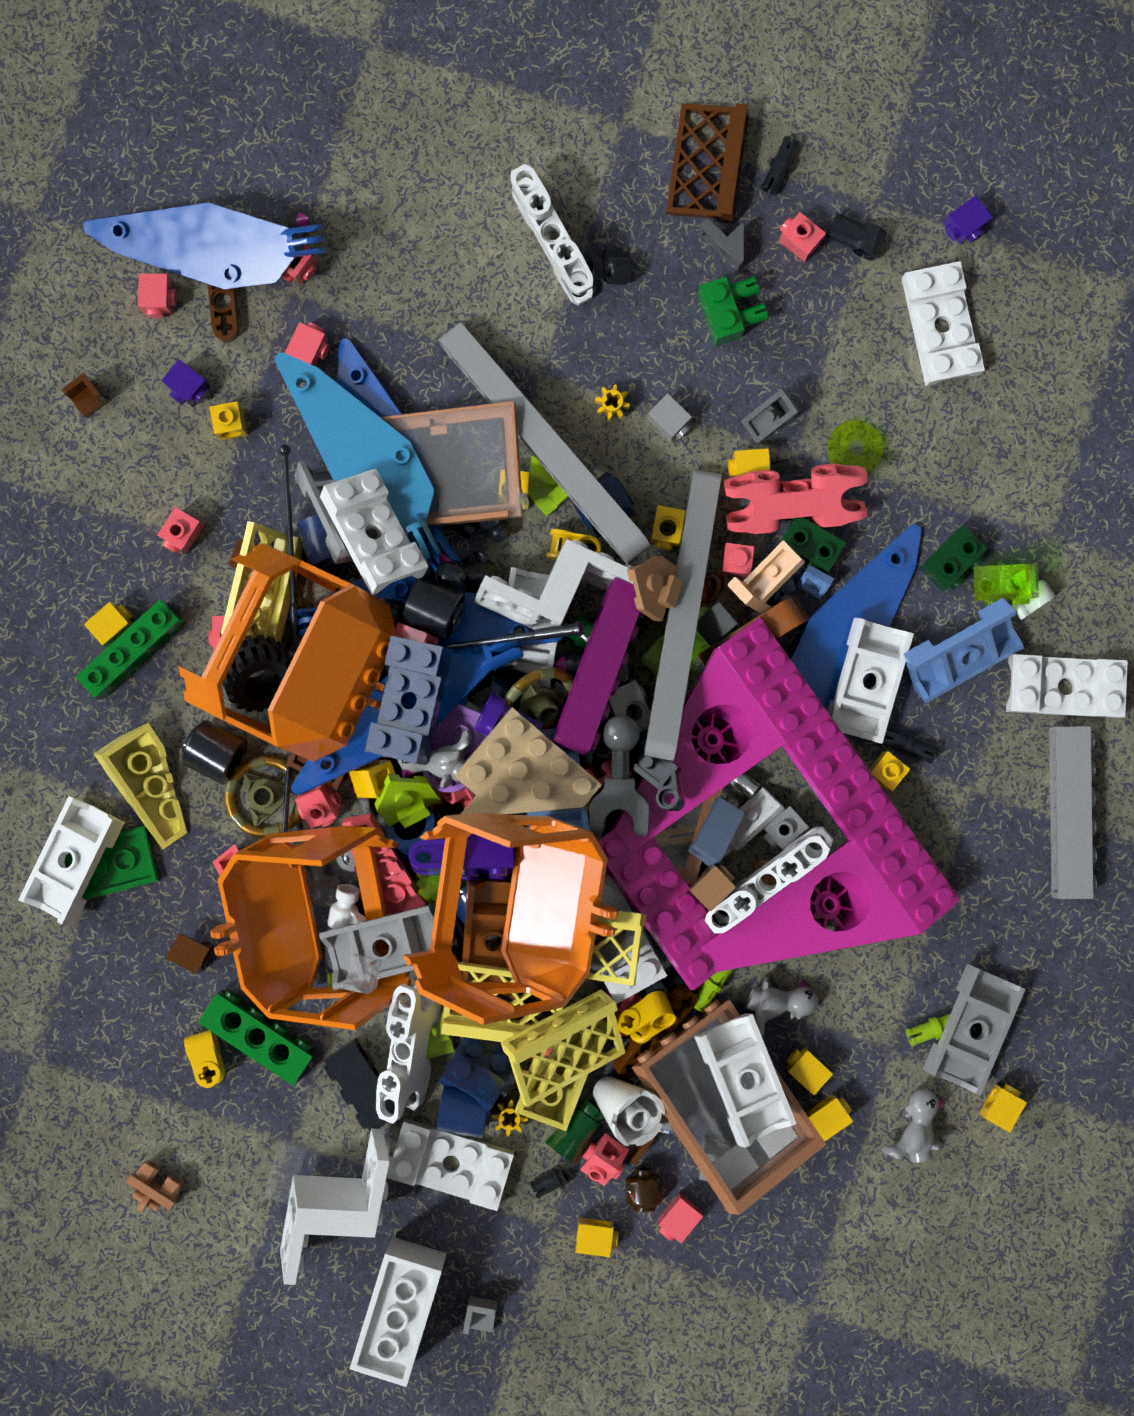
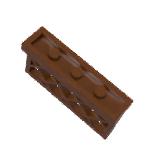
M736 103V107L681 104L666 209L667 214L722 219L725 223L734 224L749 121L747 104ZM687 112L699 113L704 120L691 129L686 123ZM719 115H730L729 124L721 131L711 122ZM708 124L716 135L703 144L696 133ZM728 132V134H727V140H726V139L724 138V135ZM693 137L700 147L687 156L682 150V145ZM720 139L726 148L725 152L715 159L707 148ZM702 152H705L712 162L699 171L692 160ZM722 160H724L723 167L719 164ZM689 164L696 175L686 183H683L678 177L679 170ZM716 166L722 173L719 181L711 186L704 175ZM701 179L708 189L695 198L688 188ZM677 182H678L681 187H679V188L676 190ZM720 187L719 195H718V193H717L715 190ZM685 191L692 202L685 208L674 207L675 198ZM712 193L718 200L717 211L705 210L700 202Z

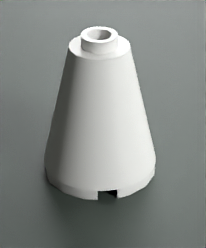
M611 1076L603 1077L596 1083L593 1089V1096L618 1141L625 1146L631 1144L641 1146L656 1136L663 1125L660 1121L662 1114L665 1115V1108L662 1100L655 1093Z

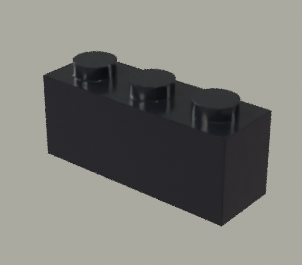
M357 1038L329 1055L324 1060L326 1063L324 1069L332 1081L337 1080L341 1086L340 1094L348 1105L352 1104L358 1112L355 1116L363 1129L368 1128L371 1132V1128L379 1129L388 1123L380 1119L376 1111V1090L380 1074ZM387 1099L385 1108L393 1115L395 1112V1102Z

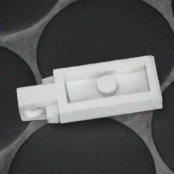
M765 787L760 789L739 809L745 814L723 858L734 849L737 851L744 847L785 809Z

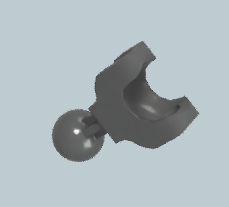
M616 715L605 723L602 730L603 741L612 750L611 777L605 778L604 789L594 797L590 804V831L594 835H601L605 828L606 816L612 810L621 809L627 811L632 816L635 834L637 836H646L649 825V802L637 790L635 777H629L630 750L639 741L640 729L636 721L631 717Z

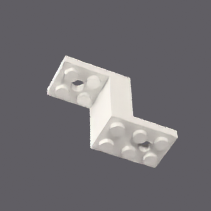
M567 539L553 565L539 599L534 598V595L525 589L520 588L516 590L508 586L507 582L499 577L492 576L490 578L485 575L474 602L534 630L559 626L564 619L580 580L605 591L615 577L633 584V581H629L627 569L633 566L619 564L606 553L593 552L584 543Z
M371 1128L362 1179L293 1175L280 1247L284 1284L296 1285L297 1274L303 1272L304 1255L301 1252L302 1248H307L309 1234L375 1238L377 1226H381L383 1221L381 1203L382 1200L387 1199L388 1195L386 1177L392 1174L393 1158L389 1157V1141H385L383 1129Z

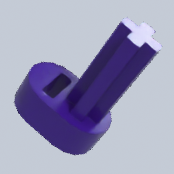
M492 693L475 724L474 730L488 736L497 720L500 721L509 709L512 708L505 704L506 699ZM516 710L533 726H535L539 731H541L543 723Z

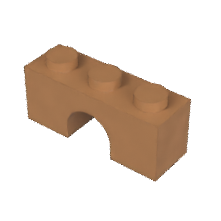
M713 864L707 865L698 874L696 882L689 890L711 912L736 888L732 884L735 878L720 864L717 866Z

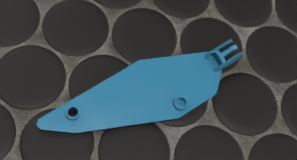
M278 353L275 356L276 365L332 479L339 481L376 468L389 492L387 500L409 542L411 543L410 540L415 539L425 560L431 558L421 537L425 533L436 555L441 553L426 523L435 490L411 442L318 367L286 353ZM301 383H307L304 388L298 387Z

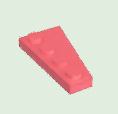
M372 813L348 817L342 822L343 826L374 827L383 832ZM374 847L387 916L428 905L394 848Z

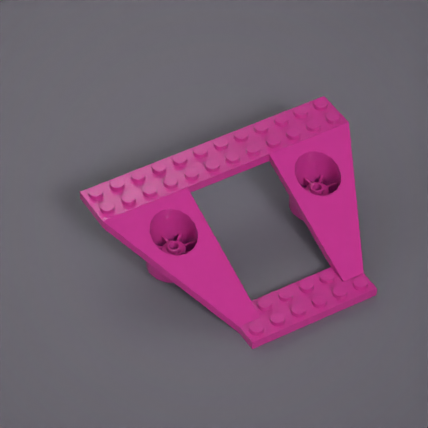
M761 617L754 620L712 652L684 701L674 761H672L682 769L678 776L682 796L685 800L684 807L677 812L666 811L661 808L656 802L658 789L644 777H641L636 788L649 802L647 835L637 836L634 832L632 816L627 811L622 810L611 831L597 840L608 859L606 872L635 913L647 914L645 927L690 990H695L713 974L720 971L919 935L960 901V898ZM698 717L707 718L706 727H702L697 720ZM714 721L722 728L720 731L713 727ZM693 728L697 732V735L695 736L692 735ZM723 732L725 733L727 742H724V737L722 735ZM782 746L848 841L828 854L825 860L803 877L791 882L755 908L752 914L724 933H714L705 922L707 911L689 890L690 887L654 836ZM722 748L728 749L726 759L720 752ZM710 755H713L719 764L711 763ZM822 880V892H819L816 885ZM830 885L837 890L835 894L830 892ZM839 897L842 900V906H840ZM839 911L843 912L841 922L837 917ZM827 920H830L835 927L834 931L827 929Z

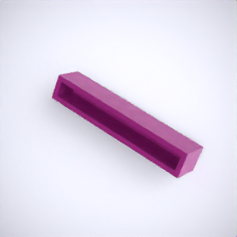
M615 577L607 587L552 739L554 744L581 755H585L590 749L595 750L601 736V733L597 732L600 722L604 723L610 711V706L607 705L609 696H614L620 683V680L616 678L619 668L623 670L627 663L629 653L625 651L628 643H633L639 627L635 626L638 616H643V613L636 609L634 601L636 596L635 588L629 582Z

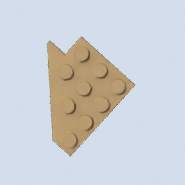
M514 708L509 709L454 775L458 781L476 795L461 814H513L582 808L602 785Z

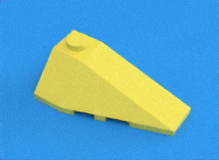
M149 723L116 738L94 753L109 778L162 849H165L187 833L180 804L175 794L172 774L167 764L165 747Z
M599 1020L594 1029L603 1031L607 1021ZM584 1030L573 1034L570 1042L578 1044ZM592 1033L585 1047L594 1049L600 1036ZM567 1047L561 1060L569 1063L575 1049ZM552 1049L547 1056L553 1058L557 1049ZM582 1052L577 1065L582 1066L586 1064L591 1054ZM543 1061L535 1074L544 1076L550 1063ZM558 1065L551 1079L557 1080L562 1077L566 1067ZM588 1074L528 1107L523 1104L520 1096L514 1112L566 1131ZM532 1079L528 1093L535 1092L541 1081Z

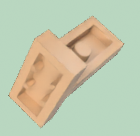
M783 540L744 581L734 577L727 586L745 605L763 614L772 608L767 600L805 561Z

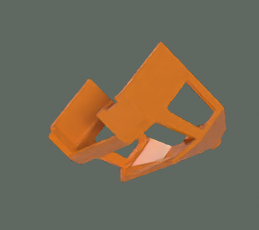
M261 543L253 547L251 553L245 556L239 554L231 559L252 569L253 572L202 677L178 666L180 676L184 678L186 689L183 690L184 699L186 702L262 740L314 762L347 746L367 704L380 710L381 702L374 698L370 699L374 688L381 693H384L385 685L378 681L385 667L390 637H397L391 608L388 603L363 589ZM293 570L332 592L336 588H341V590L320 602L268 708L270 726L225 708L222 684L272 581Z
M488 813L444 816L437 822L438 825L432 831H426L419 837L424 840L445 838L430 950L403 955L407 966H413L418 980L415 981V985L419 994L482 1025L565 1007L590 973L596 934L613 937L616 930L615 927L608 924L598 923L599 916L608 919L618 917L619 910L608 905H600L608 859L591 831L550 816ZM521 825H530L531 827H530V828H526V827L521 826ZM472 833L509 848L516 847L501 952L515 982H465L451 951L467 838ZM530 993L543 999V1001L515 1006L492 994Z
M338 826L271 833L233 854L217 881L227 923L216 926L210 933L211 938L221 939L229 935L230 941L222 942L214 947L215 955L225 956L233 952L241 989L268 1018L356 1030L391 1005L394 991L400 985L405 983L411 986L412 979L408 978L409 971L333 990V987L312 988L323 955L304 865L324 866L352 849L366 921L387 916L374 847L396 848L400 844L386 838L384 832L374 827ZM306 841V842H304L303 844H301V845H299V846H297V847H296L295 845H293L292 843H290V842ZM382 939L377 940L375 944L376 951L381 955H387L389 952L388 943ZM341 998L318 1014L287 1010L304 999Z

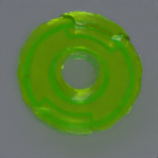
M860 420L846 421L838 425L829 436L826 446L827 457L831 464L861 466L869 473L880 462L883 454V441L877 429L872 425L870 426ZM849 442H859L863 448L862 453L857 456L851 455L847 449Z

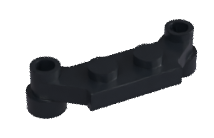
M601 734L595 750L592 749V751L602 759L612 760V750H608ZM640 737L637 745L630 750L629 766L658 789L656 802L661 808L666 811H680L685 805L678 776L682 769L670 760L644 756L646 741Z

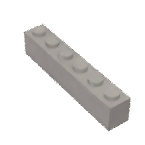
M1091 726L1049 727L1052 898L1093 899V892L1097 890V879L1093 875V864L1096 863L1097 852L1092 844V835L1096 833V821L1092 818V807L1096 803V794L1092 790V778L1095 777L1096 769L1094 761H1091V750L1095 747L1094 733H1091Z

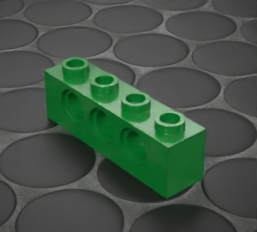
M159 599L76 676L77 680L94 698L103 700L186 624L185 621L167 602Z
M221 990L216 993L198 1020V1023L294 1086L316 1054V1052L311 1050L312 1044L301 1037H298L296 1040L288 1035V1028L281 1023L275 1021L272 1024L264 1019L265 1014L260 1009L254 1006L248 1008L240 1003L241 997L230 990L226 992ZM231 1012H236L240 1015L242 1020L240 1026H233L229 1022V1014ZM254 1028H260L264 1031V1042H257L253 1038L252 1032ZM278 1044H284L288 1047L289 1056L287 1058H282L276 1053V1046Z

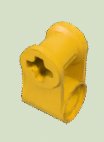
M560 529L550 530L552 541L550 552L546 554L548 559H557L560 553L561 540L562 549L567 539L570 541L577 540L584 544L591 543L596 546V553L601 552L599 541L591 535L577 534Z
M654 991L647 994L631 1008L623 1011L618 1018L617 1026L620 1032L630 1035L633 1041L641 1044L673 1025L676 1021V1016L665 992Z
M210 1030L184 1038L185 1051L190 1060L195 1080L204 1088H210L220 1083L226 1074L217 1035ZM208 1068L209 1070H215L216 1075H214L212 1078L210 1076H205V1072L208 1070Z

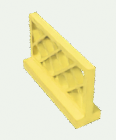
M247 522L240 555L245 556L253 551L256 531L259 533L261 543L272 547L271 543L275 541L274 548L288 554L287 534L255 522ZM293 536L294 557L301 560L304 547L301 538ZM239 563L237 564L221 634H223L241 597V592L246 587L252 572L248 574L247 567ZM289 572L272 581L246 636L252 635V638H256L257 634L264 635L265 639L271 636L275 638L276 642H281L291 602ZM255 624L254 631L252 632L251 627Z
M618 911V917L616 918L598 917V923L608 924L617 928L613 937H607L597 946L594 944L593 954L597 955L604 967L596 973H589L586 979L631 986L636 985L643 926H646L647 914ZM623 930L635 931L633 944L624 950L615 936ZM611 940L621 954L608 963L599 949ZM630 951H632V957H631V959H630V957L628 956V953H629ZM623 957L630 965L629 979L618 977L611 968L612 965ZM608 970L611 976L602 975V973Z
M456 961L459 970L471 973L474 977L472 982H483L490 975L499 976L503 982H515L508 968ZM512 993L516 999L511 1003L515 1006L518 1004L525 1005L524 1000L532 994L523 993L519 996L518 993ZM444 1006L440 1022L441 1034L502 1042L538 1023L539 1021L535 1016L539 1013L526 1015L519 1021L508 1019L482 1025L458 1012H450V1009ZM563 1007L551 1010V1012L555 1014L563 1010ZM556 1043L555 1045L549 1048L557 1049L558 1044Z
M601 989L501 1042L504 1053L509 1057L522 1102L526 1107L625 1054L614 1013L618 1011L616 1002ZM607 1017L603 1031L594 1029L599 1020ZM584 1030L578 1044L570 1042L573 1034ZM592 1033L600 1036L594 1049L585 1047ZM607 1038L613 1040L615 1048L606 1053L601 1052ZM556 1043L559 1044L553 1058L545 1055L549 1047ZM567 1047L575 1049L569 1063L561 1060ZM582 1052L591 1054L586 1064L582 1066L577 1065ZM533 1057L534 1059L529 1070H522L519 1063ZM542 1060L550 1063L544 1076L535 1074ZM558 1065L566 1067L562 1077L557 1080L551 1079ZM532 1079L541 1081L538 1089L529 1094L528 1088Z

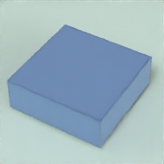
M809 565L796 586L821 600L834 578Z

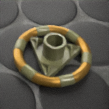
M547 667L537 669L522 677L510 688L505 695V704L512 707L522 694L519 711L543 723L541 730L553 729L558 725L574 679L568 672L560 668ZM552 678L559 679L565 687L566 694L564 695L562 692L542 685L537 681Z
M269 755L250 758L235 769L224 790L226 811L231 821L240 830L251 836L264 838L271 833H282V823L264 828L257 826L262 824L284 804L285 785L247 772L255 768L272 766L286 774L287 761ZM292 768L291 781L293 783L299 775V772ZM243 775L254 825L248 823L237 810L235 804V793L239 780ZM290 789V798H291V797L294 795L292 789ZM296 801L288 819V831L301 818Z

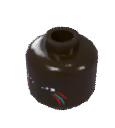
M637 1167L634 1169L635 1173L625 1178L626 1202L636 1212L655 1211L656 1206L660 1205L663 1201L661 1176L652 1172L650 1167Z

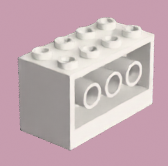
M392 1236L384 1255L350 1370L407 1387L447 1253Z

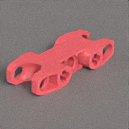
M835 463L813 467L811 479L780 481L779 473L772 470L752 471L729 478L724 481L726 496L746 498L751 502L746 508L732 511L726 515L727 530L753 534L771 533L780 529L781 519L812 516V523L819 527L842 526L867 517L865 502L846 500L841 497L849 488L862 486L867 483V472L861 466Z

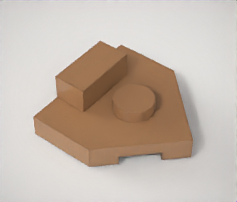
M652 556L644 563L627 569L629 581H633L636 592L634 597L636 609L654 621H663L666 608L676 607L683 581L676 577L679 568L662 556Z

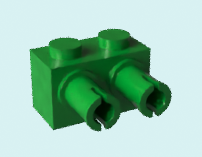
M754 276L734 284L728 282L727 277H723L699 285L697 295L715 346L740 339L746 326L768 320L767 310L764 311L766 309L764 303L741 311L736 306V300L759 294L758 284L755 285L757 280Z

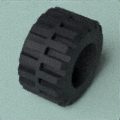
M257 634L256 638H252V635L245 637L246 640L243 641L223 682V687L229 701L232 704L234 703L236 708L240 710L244 708L246 712L250 713L253 710H256L257 713L264 712V709L269 708L291 663L287 650L280 641L276 642L275 638L271 636L265 639L264 635ZM266 670L258 676L250 677L252 674L258 671Z

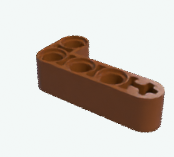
M793 595L699 653L698 657L705 666L712 652L759 617H761L776 639L805 623L810 618L796 596Z

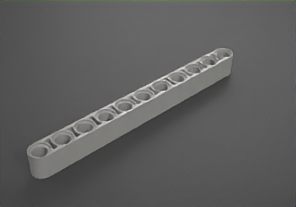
M459 322L438 339L444 351L489 404L516 402L518 438L625 563H629L650 546L644 534L462 323Z
M698 469L693 470L676 565L679 568L676 577L681 579L683 584L676 607L669 608L644 756L674 761L722 477V474Z

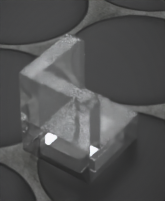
M357 954L351 955L347 979L341 982L340 988L369 994L377 988L382 960Z

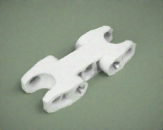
M526 164L511 171L512 196L527 225L533 230L553 266L554 273L569 300L579 306L592 299V273L579 248L569 237L554 210L550 196L532 167ZM523 173L529 174L533 179L525 177L518 182L516 181L517 177ZM549 231H555L560 236L552 241L546 239L545 234ZM576 282H582V283H584L585 285H583V286H576V285H574V283H576ZM587 291V293L582 297H576L572 294L573 292L574 294L581 295L582 293Z
M823 826L810 829L749 877L734 885L736 888L711 912L708 911L705 922L714 933H724L752 914L755 908L791 882L803 877L825 860L833 842L831 835ZM809 843H819L822 849L815 850L810 847ZM762 875H773L777 883L772 886L766 885L762 880ZM719 910L727 912L729 916L722 915ZM713 915L715 916V918L718 920V922H719L720 924H723V923H724V924H726V925H724V926H719V925H717V924L713 921Z
M404 983L394 991L387 1018L386 1030L392 1040L387 1070L382 1072L378 1078L376 1111L380 1119L392 1124L402 1117L405 1107L414 1111L423 1104L430 1080L431 1064L426 1055L431 1026L435 1025L439 1020L441 1004L419 994L415 984L414 987H411ZM403 992L410 996L406 1003H403L401 999ZM413 1092L416 1093V1101L409 1099ZM387 1099L395 1102L394 1115L390 1114L385 1108Z

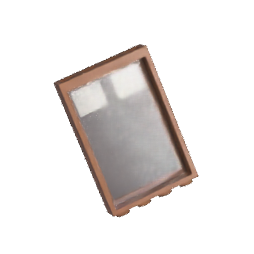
M716 999L703 1008L705 1013L697 1018L695 1015L682 1023L684 1029L676 1035L674 1032H671L659 1041L661 1046L656 1050L648 1049L637 1057L639 1062L632 1069L646 1090L655 1093L662 1100L665 1108L664 1117L728 1213L740 1215L827 1144L774 1067L797 1124L763 1135L755 1139L746 1148L738 1146L727 1120L729 1114L709 1064H705L694 1037L740 1016L730 1000L719 1002ZM745 1072L740 1080L741 1085L745 1089L750 1088L754 1081L753 1075L750 1072Z

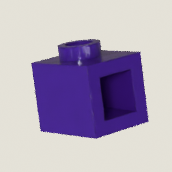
M975 195L948 215L944 222L946 226L945 232L951 240H957L960 245L967 240L972 243L984 234L982 229L989 224L993 217Z
M180 359L177 360L161 380L172 390L169 396L182 406L185 402L191 407L196 403L201 404L209 394L208 388L210 385L206 380Z

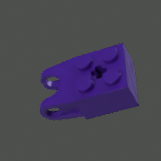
M473 833L467 838L461 880H477L478 875H489L490 880H505L507 875H512L514 868L513 848L506 847ZM445 839L421 840L412 845L409 850V860L414 872L424 876H440ZM421 853H428L432 856L431 860L427 863L417 862L416 857Z

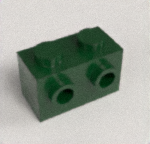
M804 517L793 518L779 542L780 544L784 540L805 561L806 569L811 565L825 574L831 570L846 544L845 541Z
M962 525L919 569L942 592L949 588L955 590L965 580L962 574L969 567L974 570L983 562L985 558L982 554L988 548Z

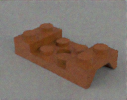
M467 880L462 962L509 969L501 952L512 880ZM491 935H498L502 939L500 945L493 948L487 946L485 941ZM460 970L465 982H472L474 980L470 972ZM490 975L483 980V982H503L497 975ZM512 993L502 994L513 1000L516 999Z

